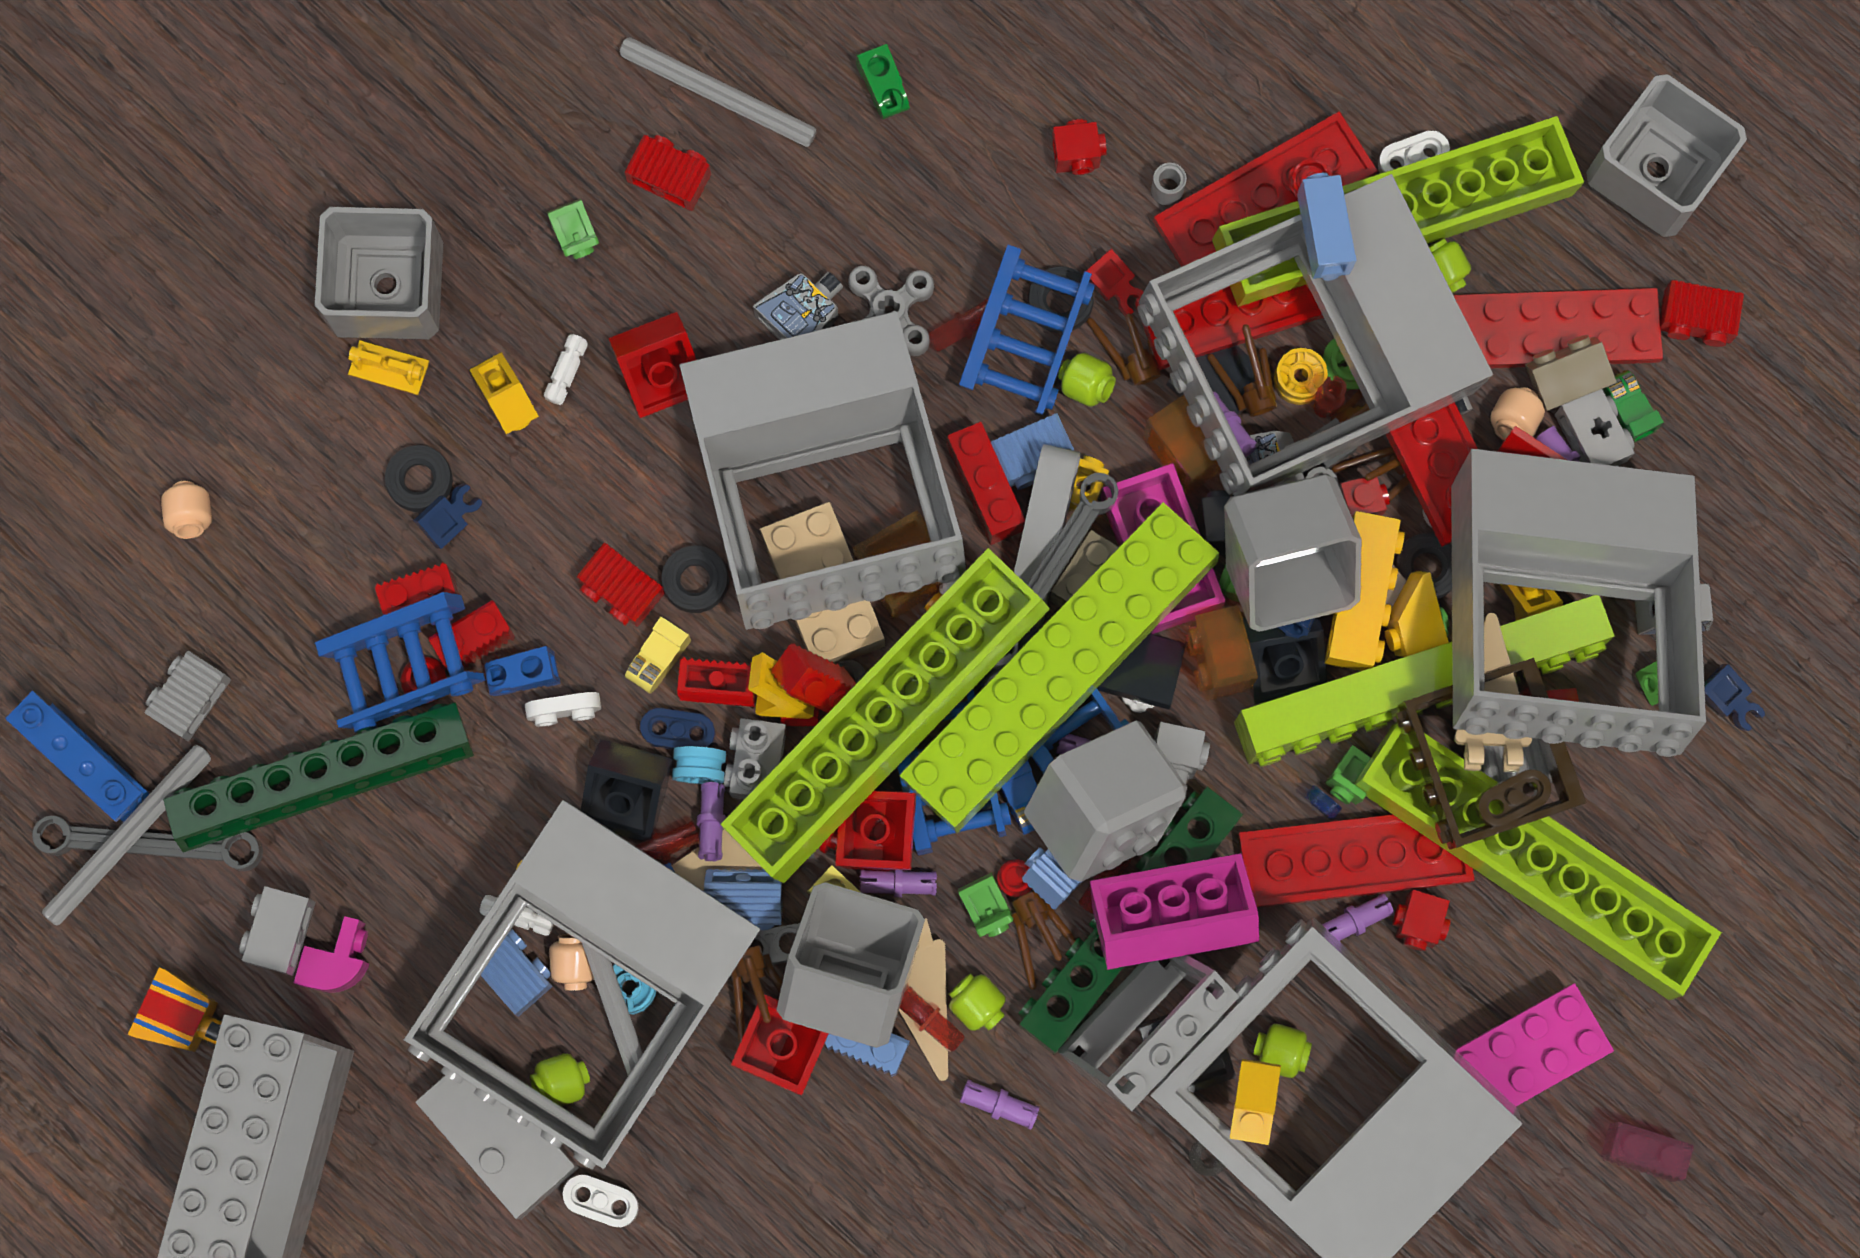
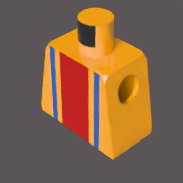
M159 967L128 1035L195 1052L202 1039L216 1044L222 1022L212 1018L218 1002L173 972Z

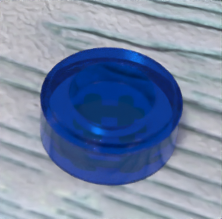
M1312 785L1305 794V798L1330 819H1334L1342 810L1340 805L1315 785Z

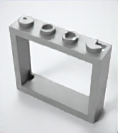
M1188 955L1169 958L1170 962L1165 968L1160 965L1159 960L1139 964L1057 1051L1083 1078L1130 1111H1133L1239 998L1236 992L1215 970ZM1183 978L1196 985L1110 1077L1098 1070V1067ZM1078 1045L1085 1051L1080 1057L1072 1053ZM1122 1076L1128 1080L1123 1087L1117 1083Z

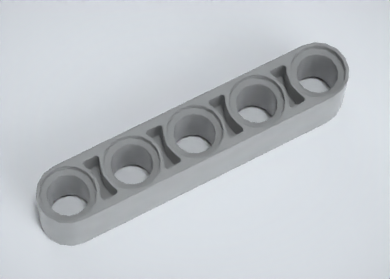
M1043 444L1014 573L1026 584H1028L1066 524L1081 453L1078 451ZM1050 591L1044 599V602L1047 605L1050 596ZM1045 615L1034 625L1038 630L1042 628Z

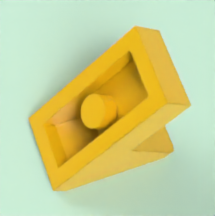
M1500 584L1514 604L1516 621L1563 606V601L1554 590Z
M763 652L752 657L748 690L757 694L755 710L757 715L801 719L813 717L814 706L786 694V691L783 690V687L780 686V683L771 674L772 668L777 662Z
M1247 1059L1241 1060L1230 1139L1269 1145L1281 1065Z

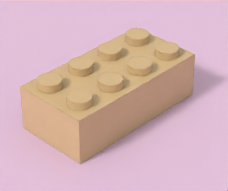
M830 502L760 528L763 542L778 580L853 561ZM866 600L849 604L841 610H824L812 613L805 619L795 620L806 650L817 654L818 657L822 656L824 660L833 661L835 665L885 647V638L871 603Z

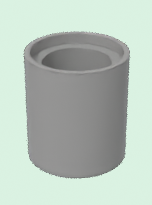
M1164 163L1156 169L1151 185V194L1156 202L1162 205H1173L1181 199L1186 184L1184 169L1175 163ZM1169 178L1174 180L1178 187L1173 190H1167L1159 182L1162 179Z

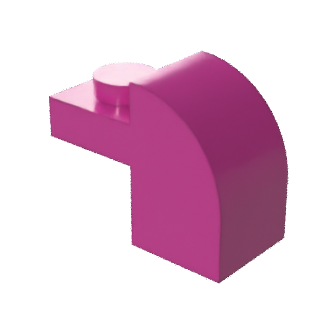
M344 916L334 953L304 946L294 983L302 987L327 993L345 991L356 985L363 978L369 967V963L355 959L357 952H363L367 942L368 931L364 930L365 923L358 919Z

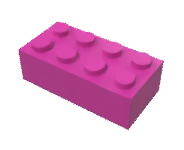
M1173 463L1116 483L1118 486V496L1115 505L1106 514L1119 547L1163 502L1200 535ZM1108 486L1102 489L1100 497L1102 502L1109 497L1112 498V493ZM1213 568L1151 631V634L1222 610L1225 599Z
M1241 853L1090 881L1092 909L1107 970L1259 942L1258 911Z
M1575 983L1564 987L1455 1049L1515 1106L1520 1105L1614 1052Z

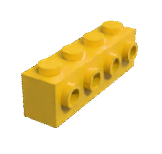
M1356 511L1352 518L1362 539L1360 602L1352 609L1333 614L1324 663L1364 671L1373 668L1375 663H1381L1385 641L1379 640L1381 626L1387 627L1390 619L1391 605L1385 603L1388 590H1394L1396 585L1398 568L1392 567L1394 554L1401 553L1405 532L1399 531L1401 521L1399 519Z

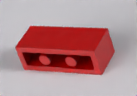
M982 422L947 435L948 451L990 545L1023 532L1025 524L1024 515Z

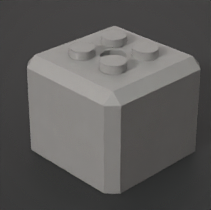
M1670 75L1655 76L1602 146L1586 172L1588 185L1662 237L1675 236L1746 142L1745 128ZM1650 162L1662 164L1665 168V176L1661 178L1651 176L1647 170V164Z
M329 207L320 215L315 307L328 328L337 337L430 339L439 331L443 240L432 217L424 209ZM386 277L395 279L396 288L393 292L381 294L377 291V285L381 279Z
M1322 474L1230 497L1224 506L1226 568L1251 629L1260 632L1349 610L1360 602L1362 539L1335 478Z
M1134 721L1059 755L1048 765L1023 813L1068 878L1082 882L1100 872L1111 870L1123 861L1136 855H1142L1155 847L1186 797L1187 786L1143 724L1139 721Z
M824 882L813 886L786 965L777 1005V1011L782 1019L875 1048L888 1044L909 980L925 922L921 913L914 908Z

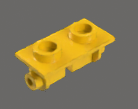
M359 340L358 346H352L349 352L348 359L352 363L348 375L419 395L430 361Z

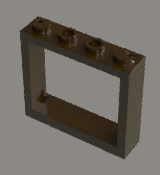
M1534 658L1484 674L1485 682L1513 673L1521 695L1549 698ZM1453 685L1398 704L1400 711L1396 713L1398 726L1402 734H1408L1413 747L1409 749L1412 765L1416 771L1421 770L1425 785L1422 786L1424 799L1429 807L1434 806L1439 820L1435 822L1438 838L1442 844L1447 843L1449 850L1587 803L1565 742L1551 744L1538 739L1559 800L1542 805L1506 825L1499 827L1484 825L1460 834L1416 712L1417 710L1452 699Z

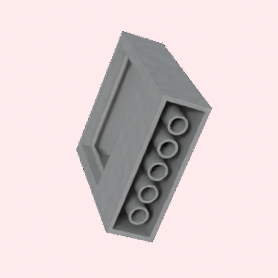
M1392 174L1344 195L1357 260L1349 275H1341L1331 281H1324L1323 278H1312L1300 214L1149 281L1139 300L1140 305L1137 307L1139 316L1146 327H1151L1156 337L1154 339L1156 351L1162 360L1167 359L1173 371L1170 373L1172 383L1178 393H1184L1189 403V406H1187L1189 418L1195 427L1200 426L1206 438L1203 441L1205 450L1211 460H1217L1223 472L1220 474V479L1228 494L1233 493L1236 496L1271 487L1392 430L1470 396L1493 376ZM1294 257L1370 410L1249 465L1173 311Z
M897 311L680 364L746 630L752 628L765 629L776 622L788 619H805L812 613L824 610H841L849 604L864 600L869 602L877 601L885 597V595L900 591L914 592L924 585L936 582L950 583L957 580L966 571L963 539ZM903 442L931 542L762 584L736 483Z
M1471 449L1451 486L1453 729L1466 730L1467 733L1473 735L1485 733L1503 734L1509 739L1538 738L1551 744L1563 741L1580 743L1581 746L1586 748L1607 746L1616 747L1623 752L1651 751L1664 757L1681 755L1706 723L1695 476ZM1483 582L1655 602L1659 711L1485 691Z
M562 800L404 1041L411 1044L407 1050L424 1062H428L432 1058L442 1064L441 1072L451 1080L461 1084L463 1079L476 1086L474 1094L485 1102L494 1105L496 1101H499L508 1107L507 1115L519 1124L527 1127L531 1122L541 1128L542 1133L540 1136L550 1144L560 1148L564 1143L575 1150L573 1158L584 1166L593 1170L598 1165L604 1169L758 934L760 928L565 800ZM526 906L676 1003L595 1128L444 1031Z
M1313 916L1307 923L1300 919L1286 934L1285 946L1280 951L1273 947L1259 962L1261 966L1258 968L1260 972L1253 979L1246 975L1233 990L1239 998L1152 1089L1150 1096L1322 1258H1392L1523 1123L1518 1108L1323 925ZM1311 960L1411 1053L1420 1064L1319 1169L1295 1191L1243 1141L1230 1139L1231 1130L1187 1088Z
M229 1015L223 1016L157 1258H300L351 1066L353 1050L304 1033Z

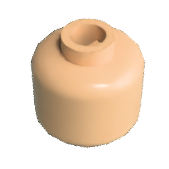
M1525 387L1510 388L1499 397L1492 410L1490 421L1495 433L1502 440L1506 439L1515 425L1533 437L1544 417L1545 408L1543 402L1533 390Z
M180 481L162 495L161 506L164 527L169 532L174 533L175 536L183 539L198 537L212 523L209 493L203 487L195 485L190 481Z
M568 933L559 935L558 941L551 944L549 948L551 978L555 982L563 983L565 990L586 989L587 982L593 981L594 977L582 942Z

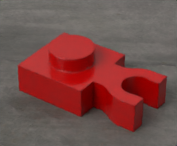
M1111 248L1085 272L1092 274L1089 282L1095 284L1094 288L1105 301L1114 296L1118 301L1120 311L1126 316L1134 312L1127 304L1128 297L1140 298L1144 291L1131 286L1129 281L1135 277L1134 273Z

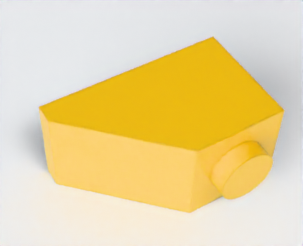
M502 352L470 369L473 378L506 434L525 428L532 420L539 417Z
M1416 571L1410 573L1391 609L1385 638L1389 649L1394 651L1395 656L1407 657L1449 643L1430 572Z

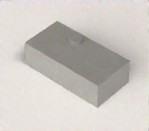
M444 1076L422 1095L416 1103L515 1219H523L580 1168L562 1146L557 1148L540 1136L542 1133L541 1128L531 1122L527 1127L519 1124L507 1115L508 1107L499 1101H496L494 1105L485 1102L474 1094L477 1087L465 1079L459 1084Z

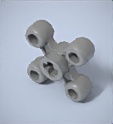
M858 266L854 268L848 278L849 288L856 296L866 299L871 308L869 314L864 319L884 315L885 306H893V312L897 311L910 356L924 354L930 344L929 334L925 328L915 325L910 321L908 310L912 304L925 301L931 297L934 291L932 276L926 271L916 270L909 274L905 285L901 289L893 291L884 290L880 287L877 275L870 267ZM861 278L869 280L865 285L857 283ZM916 283H923L926 285L923 289H917L914 287ZM913 337H917L921 339V342L918 344H912L911 342H909V340Z

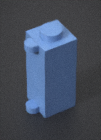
M1327 173L1310 175L1302 180L1297 196L1312 278H1323L1324 281H1331L1341 275H1349L1357 261L1341 175L1329 176Z

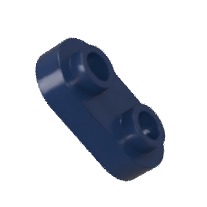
M655 708L648 711L640 723V731L645 741L651 746L672 750L676 747L684 746L710 748L716 737L712 721L708 717L697 713ZM657 723L666 724L667 730L663 735H656L653 732V728ZM696 728L704 731L703 738L698 741L690 738L691 731Z

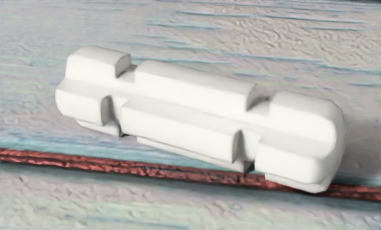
M575 334L568 336L564 345L566 351L561 352L551 376L552 383H548L544 392L545 399L553 404H563L568 393L566 392V387L571 386L581 362L579 356H583L587 348L586 339Z
M485 895L480 906V913L482 915H487L497 897ZM525 907L514 924L527 930L533 928L534 932L545 936L550 934L553 923Z

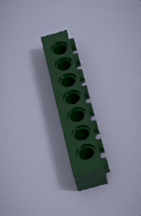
M456 702L449 705L443 703L431 707L428 712L416 716L406 715L398 717L391 724L379 728L370 727L362 729L355 736L343 740L333 739L326 741L319 748L307 752L289 753L283 757V760L274 763L256 764L249 767L246 772L231 777L220 776L214 778L209 784L195 789H180L173 796L165 798L163 801L173 838L184 853L473 757L474 754ZM429 733L436 734L433 740L426 743L420 742L424 735ZM390 746H400L393 754H383ZM353 758H363L359 765L354 767L347 766ZM317 770H327L321 778L311 779V776ZM284 781L290 782L286 789L274 791L279 783ZM253 794L248 802L238 803L243 795ZM208 806H216L213 813L206 816L201 815Z
M1208 786L1202 794L1195 790L1181 807L1187 812L1179 823L1172 819L1161 837V840L1164 841L1155 853L1152 850L1146 852L1135 867L1140 872L1169 867L1164 859L1165 853L1169 850L1181 852L1184 856V864L1208 860L1243 814ZM1195 820L1203 822L1207 827V836L1203 839L1193 838L1188 832V823ZM1095 917L1088 925L1094 930L1084 942L1078 937L1066 952L1065 956L1070 961L1063 970L1060 971L1055 967L1041 984L1047 990L1037 1001L1031 997L1018 1013L1023 1019L1018 1027L1053 1055H1055L1123 968L1107 970L1105 959L1096 954L1094 943L1100 938ZM1082 967L1090 972L1092 980L1089 986L1079 988L1072 983L1070 974L1075 968ZM1060 997L1066 1001L1068 1012L1064 1017L1055 1018L1048 1013L1047 1002L1051 998Z

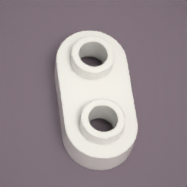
M1425 131L1392 143L1383 149L1379 157V172L1381 174L1393 170L1390 162L1394 160L1399 161L1403 167L1430 158L1423 152L1426 148L1432 149L1435 152V156L1450 151L1449 142L1443 134L1437 131Z
M597 692L545 698L525 704L527 720L535 721V726L537 727L557 724V718L572 716L573 721L592 719L595 717L594 712L601 710L600 695Z
M588 1175L575 1176L566 1183L563 1190V1200L569 1210L607 1225L625 1227L631 1224L638 1215L639 1203L631 1191ZM582 1187L588 1188L591 1193L589 1200L586 1202H580L577 1198V1191ZM618 1200L626 1203L627 1209L623 1215H616L613 1211V1204Z

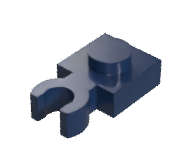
M462 483L456 486L450 501L444 496H439L413 520L436 548L442 549L468 525L462 518L464 513L474 512L482 505V500L479 498H473L468 504L464 503L463 495L471 488L468 484Z
M1722 664L1704 682L1705 699L1721 717H1727L1732 712L1733 722L1738 729L1742 731H1750L1752 729L1745 720V715L1748 711H1751L1756 718H1763L1765 716V712L1760 705L1749 703L1745 699L1752 690L1729 664Z

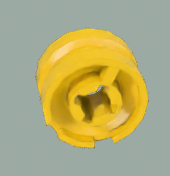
M1292 349L1283 355L1275 369L1273 378L1275 390L1288 403L1296 405L1308 404L1315 400L1322 392L1328 376L1327 366L1321 355L1311 349ZM1297 370H1301V374L1308 379L1304 382H1298L1294 375L1297 373Z

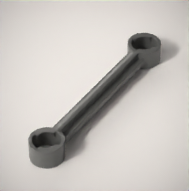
M1094 473L1085 478L1079 492L1080 503L1027 585L1043 601L1097 516L1107 513L1115 505L1118 496V486L1111 476L1104 473ZM1093 482H1102L1110 488L1112 498L1109 497L1103 502L1093 500L1090 503L1085 496L1086 487ZM1018 642L1012 648V655L1009 653L1003 657L992 669H1002L1018 653Z
M46 816L36 823L32 838L35 846L42 852L52 856H60L66 854L71 849L97 851L116 830L72 826L71 823L58 816ZM55 823L61 827L63 836H66V839L60 847L51 850L50 846L43 843L42 835L47 826ZM145 832L126 853L224 861L235 870L250 871L261 862L263 847L256 837L244 832L183 853L175 842L173 834ZM239 839L248 841L251 851L255 852L253 858L244 865H239V862L233 860L229 855L232 844Z

